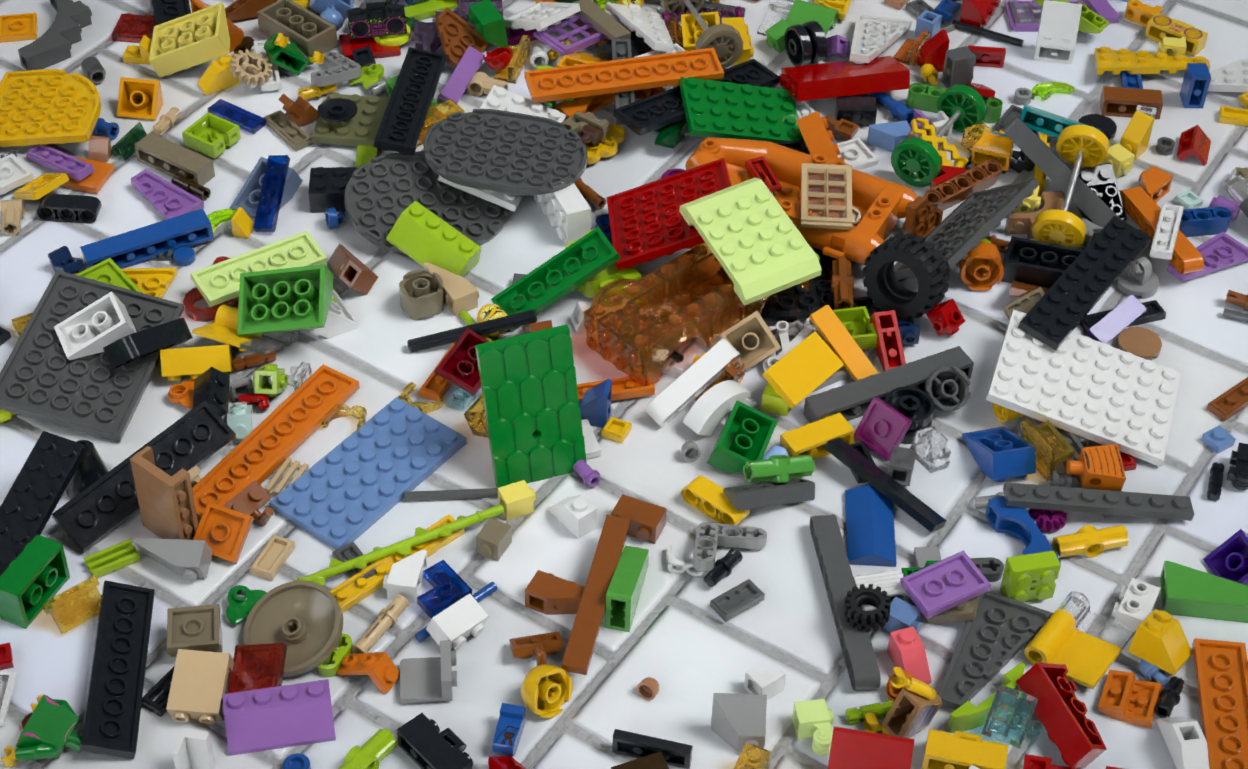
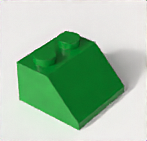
M484 0L469 5L470 14H468V19L471 25L474 24L477 34H481L485 41L498 47H508L504 18L491 0Z

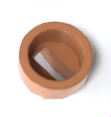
M647 677L638 684L637 692L643 699L653 700L659 692V683L656 679Z

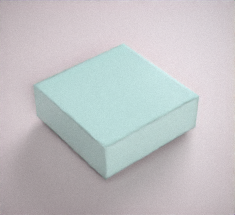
M1187 190L1175 196L1173 202L1178 206H1184V209H1196L1203 205L1204 200L1192 191Z

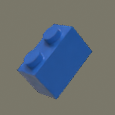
M1187 63L1179 94L1184 108L1204 107L1211 80V74L1206 63Z

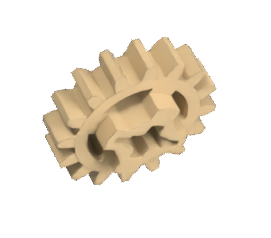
M246 49L245 53L241 50L238 51V54L234 53L229 66L230 72L234 73L233 78L238 77L239 83L244 81L246 86L252 83L256 87L257 83L263 86L264 82L269 81L273 71L271 69L272 64L268 63V58H262V53L257 55L256 50L250 53Z

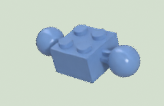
M310 0V8L316 13H321V18L335 25L336 32L340 30L343 22L348 17L347 10L354 8L353 0Z

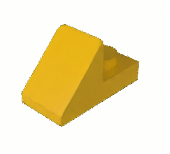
M143 35L139 46L127 45L122 56L123 63L151 65L149 55L152 40Z

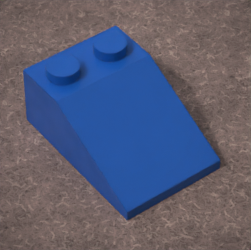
M997 427L962 433V439L982 473L992 479V481L1003 482L1006 478H1025L1028 474L1036 473V447L1007 428Z

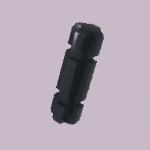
M1214 462L1210 469L1211 475L1207 491V498L1209 500L1218 501L1220 499L1224 475V465L1222 463Z

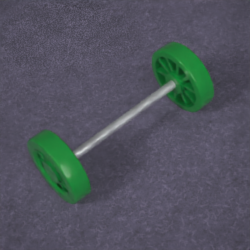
M957 84L948 87L938 99L937 110L943 111L950 119L938 131L936 136L942 137L952 124V129L958 132L968 133L976 130L987 114L986 104L982 96L976 90L966 85ZM915 137L906 138L895 147L891 154L893 170L901 180L912 186L923 187L931 184V180L935 179L941 171L942 162L939 153L930 143L923 139Z

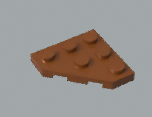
M447 7L435 21L444 54L447 55V64L453 69L457 67L469 46L483 54L491 44L485 41L481 34L478 35L474 27Z
M918 196L914 201L909 202L905 208L906 219L902 227L904 230L903 234L911 233L915 235V238L917 236L925 238L942 222L943 211L928 202L927 199Z

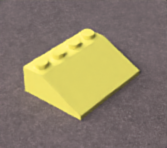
M223 2L154 26L149 62L160 78L171 76L175 72L188 70L198 64H205L210 60L229 54L230 36Z

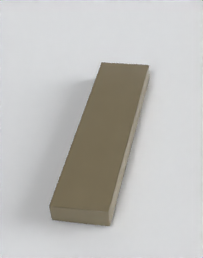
M579 0L573 2L580 5L581 11L577 13L610 40L631 38L629 30L593 1Z

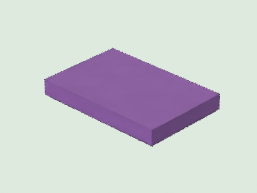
M964 550L900 579V585L926 619L991 590L989 581Z

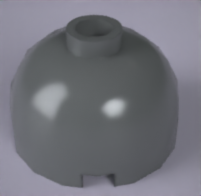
M940 367L928 376L925 381L924 392L928 393L933 399L936 410L944 412L955 411L963 407L970 398V380L957 367Z

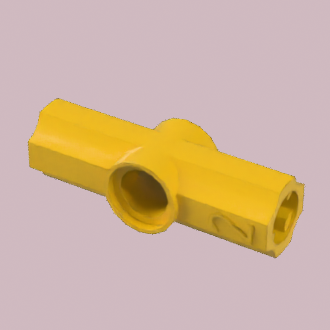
M1087 525L1080 528L1077 533L1056 536L1052 540L1053 550L1059 554L1060 558L1083 553L1086 557L1092 558L1100 555L1106 549L1127 546L1129 542L1127 529L1121 525L1097 530L1094 526Z

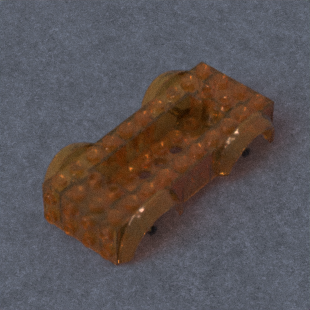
M704 242L695 245L689 251L639 280L618 279L607 283L599 289L589 309L584 311L586 343L591 350H595L604 360H608L619 371L627 374L632 381H636L641 386H648L659 381L661 369L666 360L672 358L676 363L683 361L684 356L677 351H679L680 345L695 337H701L705 341L707 348L710 346V339L737 324L755 311H758L761 315L768 298L771 297L776 302H780L784 296L777 292L744 306L733 290L734 283ZM809 280L800 283L805 292L809 290Z

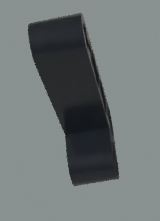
M183 317L127 335L103 347V350L111 368L115 369L137 358L184 343L193 337Z

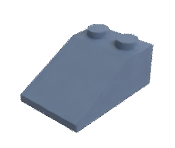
M260 157L230 208L237 211L241 207L249 217L265 222L293 198L303 180L293 168Z

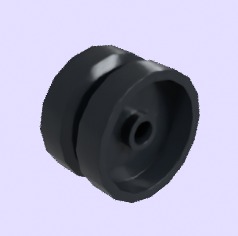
M809 21L802 25L790 26L786 29L784 38L785 48L794 66H805L825 60L828 49L827 40L818 22Z
M899 387L891 390L886 395L884 402L912 420L901 443L916 444L924 441L929 436L935 408L933 399L928 393L914 387Z

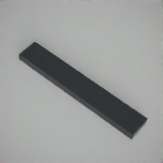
M838 437L827 441L824 448L927 530L933 532L945 525L947 520L843 439Z

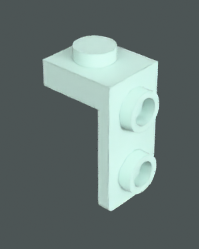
M237 402L229 407L227 425L236 434V437L229 443H240L252 432L251 416L253 405H247V402Z

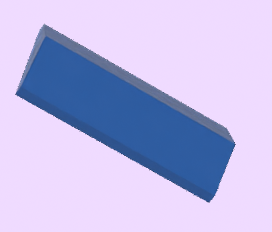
M870 484L845 490L846 540L849 564L896 567L893 502Z

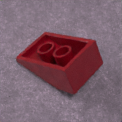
M467 328L435 369L434 373L474 396L481 389L475 345L490 341Z

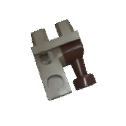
M577 111L574 113V116L561 122L563 127L575 131L581 137L584 145L587 143L598 145L599 142L603 143L606 141V133L610 130V122L608 120H596L594 114L589 111L585 114Z

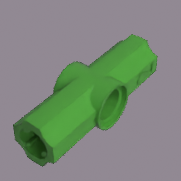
M772 455L769 456V459L746 461L745 466H743V474L746 481L750 483L763 481L788 482L790 478L812 476V473L815 471V463L812 460V456L809 455L792 457Z

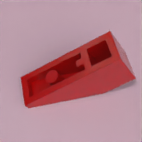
M895 310L874 312L870 317V323H873L877 333L875 351L883 371L906 364Z

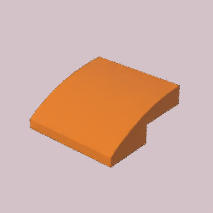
M1109 670L1097 706L1098 711L1129 724L1151 728L1155 717L1154 708L1160 700L1159 694L1162 690V683L1136 680L1135 673Z

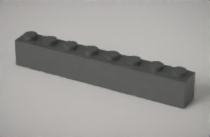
M960 346L947 349L828 391L811 395L805 398L803 415L810 423L837 413H841L847 421L864 416L873 397H878L884 401L886 395L891 390L899 387H914L924 391L925 381L928 376L940 367H957L971 379L974 362Z

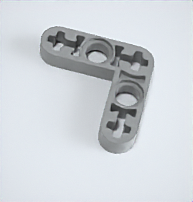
M338 52L323 53L325 54L323 65L328 67V69L311 73V85L323 87L359 78L361 76V65Z
M710 522L701 523L697 526L692 565L698 571H711L715 566L717 545L762 549L766 546L767 532L757 527Z

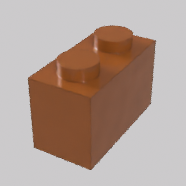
M622 494L611 515L631 519L628 536L655 544L666 525L667 508Z

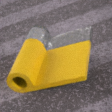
M224 304L218 308L214 323L195 328L192 331V334L239 347V351L249 350L263 355L288 347L295 343L298 338V330L238 336V308Z
M1073 591L1066 596L1025 648L1024 654L1027 660L1034 665L1036 663L1065 664L1069 671L1066 674L1067 679L1094 689L1133 637L1136 629L1091 612L1090 602L1086 595Z

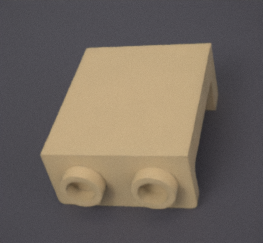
M178 649L166 708L174 720L188 722L189 719H197L205 724L223 721L222 694H225L228 673L233 671L234 666L230 653Z

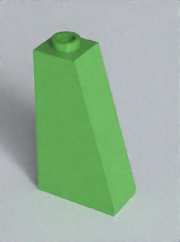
M625 545L606 593L605 628L630 632L648 569V549Z
M1164 561L1160 574L1162 611L1168 612L1170 615L1248 623L1247 585L1171 561Z

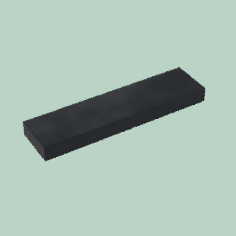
M1157 300L1143 302L1142 305L1147 310L1128 327L1163 320L1166 317V312ZM1113 309L1086 315L1079 324L1087 332Z

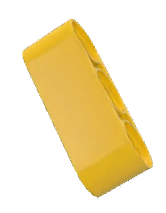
M698 475L681 490V495L686 503L720 524L738 525L750 513L749 509L736 510L723 493L724 488L702 475Z

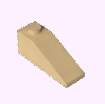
M429 262L423 263V269L426 270V273L433 274L435 272L442 278L444 304L454 316L459 315L462 310L470 311L478 308L479 292L476 286H472L464 277Z

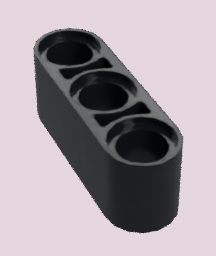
M46 194L41 199L37 215L44 221L91 224L96 221L102 204L98 198L93 196Z

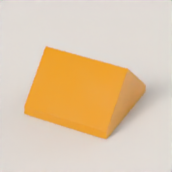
M120 77L116 116L156 120L163 106L160 81Z

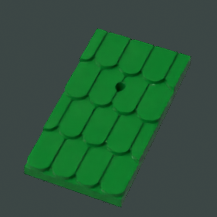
M568 325L475 345L496 487L499 488L525 480L528 484L574 472L573 466L577 461H586V452L578 400L572 339Z

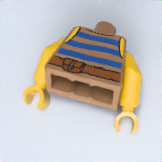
M893 667L894 673L897 676L892 677L888 675L891 684L895 688L903 686L905 688L900 691L882 723L878 722L877 716L874 713H867L865 715L866 721H862L867 732L876 733L880 730L882 734L909 738L930 724L936 712L942 706V699L930 685L913 677L908 679L900 667Z

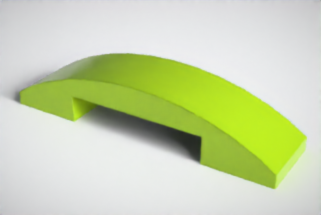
M1021 662L1004 674L1001 689L977 707L967 701L950 713L947 730L950 733L968 731L992 721L1003 713L1018 694L1020 688L1016 681L1023 675L1025 664Z

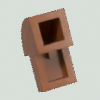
M282 94L278 99L284 104L282 108L286 111L285 115L297 125H309L319 117L317 109L300 96L295 102L285 94Z

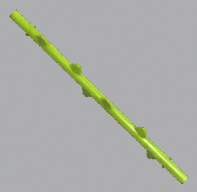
M500 504L481 512L476 511L475 514L467 517L458 516L456 521L429 531L417 527L413 537L383 548L374 547L372 552L345 562L333 558L330 560L329 568L302 578L297 577V580L294 581H311L324 586L325 580L355 568L365 569L368 563L395 553L406 557L410 556L411 547L441 536L450 537L452 532L476 523H483L484 520L503 514L505 512L504 508Z

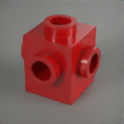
M953 299L938 303L926 313L938 336L946 333L948 336L955 334L960 330L959 326L965 322Z

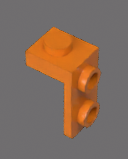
M386 652L349 654L343 659L341 667L337 670L340 676L368 674L381 693H388L400 676L399 670Z

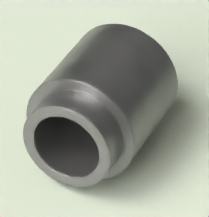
M88 57L83 60L81 69L85 76L94 84L103 82L106 72L100 61L96 57Z

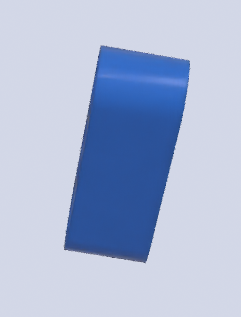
M1226 207L1184 209L1179 230L1186 237L1226 233L1232 212Z

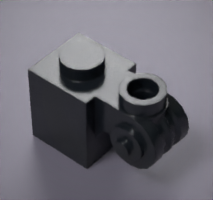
M1239 442L1237 451L1232 450L1229 464H1232L1233 467H1229L1227 480L1232 481V485L1236 489L1247 490L1248 444Z

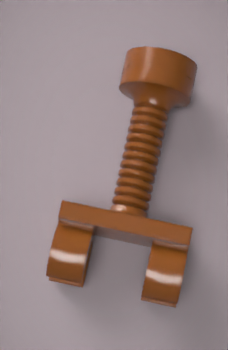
M739 357L733 358L730 361L729 367L727 365L724 367L725 376L717 384L726 380L738 382V379L745 376L744 363L739 369H735L740 365V363H736ZM703 393L695 398V401H697L703 395Z

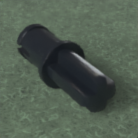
M730 549L722 559H718L715 562L714 568L704 576V582L709 587H713L724 576H729L732 569L741 562L742 554L737 549Z
M1172 677L1166 688L1161 690L1159 694L1160 700L1154 708V712L1158 717H1170L1174 706L1179 704L1180 693L1184 684L1182 678Z

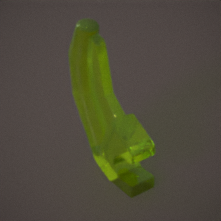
M1062 82L1036 84L1032 88L1031 99L1034 100L1035 96H1040L1041 101H1045L1054 93L1074 92V86Z
M222 209L207 215L211 222L213 234L220 223L232 219L237 211L236 209Z

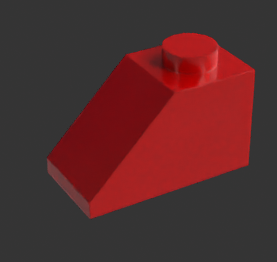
M946 30L939 31L921 46L920 54H917L918 66L922 67L924 64H931L937 72H943L946 50H948L950 42Z

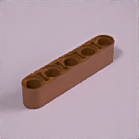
M987 160L929 189L923 198L944 211L967 199L972 193L983 191L993 186L1002 171V165L997 160Z

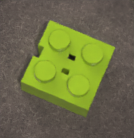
M209 112L182 132L185 146L214 159L225 151V147H231L241 139L239 125Z
M866 306L833 310L861 350L876 348L877 333L873 323H870V316Z
M1047 551L1007 557L1000 586L1002 596L1022 603L1053 598L1056 587L1054 580L1058 579L1061 567L1055 552Z

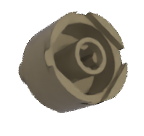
M422 269L410 271L403 276V280L399 283L400 305L402 310L410 315L412 320H420L421 318L440 314L443 311L442 278L435 272L429 274L426 273V270Z

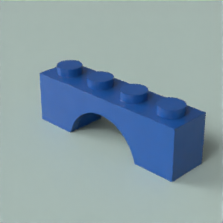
M1004 496L988 500L986 518L996 533L1011 534L1025 544L1026 548L1023 550L1022 555L1054 551L1047 537L1041 533L1036 521L1030 517L1025 508L1006 507ZM1055 552V554H1056V556H1057V558H1058V560H1059V562H1060V564H1061L1060 556H1059V554H1058L1057 552Z

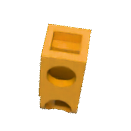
M1130 0L1127 2L1125 18L1147 27L1148 21L1155 14H1162L1163 7L1158 5L1152 7L1138 0Z

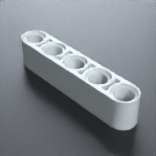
M725 338L721 339L652 400L645 408V412L660 427H663L725 372L724 367L726 365L729 367L730 361L733 358L740 357L741 354Z

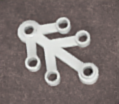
M809 318L805 321L802 331L791 342L788 337L789 324L786 321L776 323V333L779 335L782 351L777 356L776 352H774L764 360V371L769 369L814 331L818 335L820 334Z

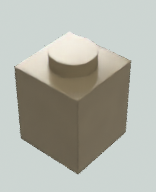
M490 517L476 536L477 553L483 557L499 561L512 543V526Z

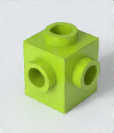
M264 364V368L255 370L253 376L254 393L267 395L268 397H277V394L284 392L288 385V376L285 374V369L278 368L277 364Z

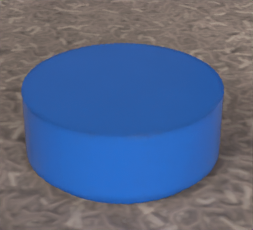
M190 247L177 248L173 253L174 262L180 266L191 265L196 259L195 251Z
M292 754L284 760L283 769H311L310 760L304 754Z

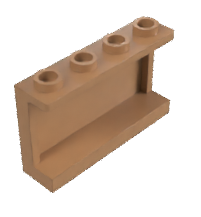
M149 446L145 447L130 458L143 526L161 539L193 540L198 528V519L190 473L182 468L173 476L168 475L155 466L152 448Z

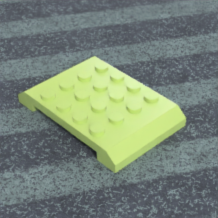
M759 178L749 179L683 204L679 208V212L689 226L694 225L734 283L733 290L744 306L821 275L822 269L817 255L764 182Z

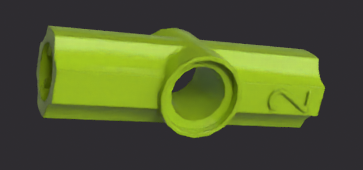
M386 728L379 729L361 747L357 745L351 748L345 756L344 763L338 769H378L380 762L398 746L397 739Z

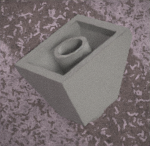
M713 693L711 730L737 752L764 753L767 695Z

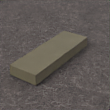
M281 110L264 117V123L295 151L313 144L312 138Z

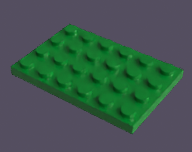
M681 77L679 87L690 136L770 142L804 140L796 121L798 115L790 91L748 84Z

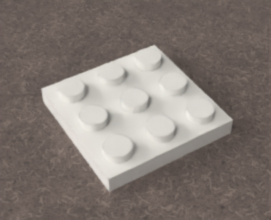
M539 2L504 18L505 27H510L512 30L524 28L525 31L532 29L544 31L550 25L561 23L562 19L574 17L575 13L581 11L579 3Z

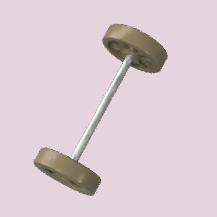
M660 0L662 7L669 16L672 11L676 13V16L679 11L685 14L687 10L693 14L704 30L697 39L695 50L714 48L722 69L730 67L738 60L743 50L741 36L734 27L727 24H717L708 27L698 13L705 0Z

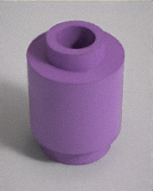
M1221 195L1217 198L1213 197L1209 204V207L1228 208L1232 212L1231 221L1236 220L1241 210L1237 202Z

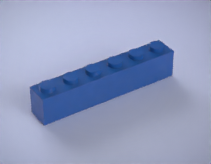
M202 208L93 242L80 248L87 269L108 258H111L121 269L152 259V255L159 257V253L162 252L165 255L172 249L174 252L180 247H190L212 240L214 236L211 222Z

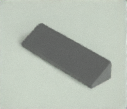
M803 478L790 479L788 482H766L723 489V493L732 506L739 511L814 500L815 483Z

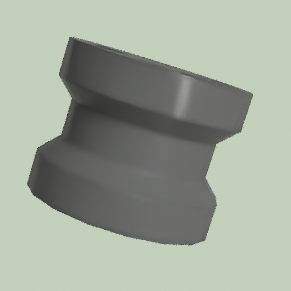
M1052 470L1050 486L1071 487L1072 474H1067V472L1061 474L1056 470Z

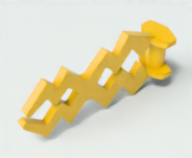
M916 118L911 121L912 134L920 135V139L927 141L937 150L942 165L952 166V160H956L953 167L964 168L969 160L966 157H960L955 145H948L946 138L936 136L935 125H929V119ZM917 122L923 124L922 129H918ZM937 144H941V151L938 150ZM945 151L951 152V160H947V152Z

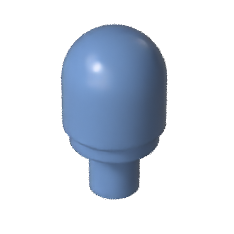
M1143 659L1140 661L1139 670L1148 681L1162 683V687L1168 684L1169 680L1165 677L1164 670Z

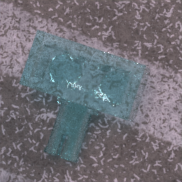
M999 685L981 734L1000 743L1020 749L1026 733L1032 737L1040 734V731L1034 729L1033 726L1042 729L1041 722L1032 719L1038 699L1020 690Z

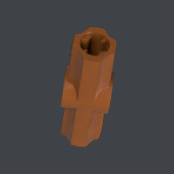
M838 257L832 261L831 294H833L834 309L853 308L854 276L851 275V262L846 257Z

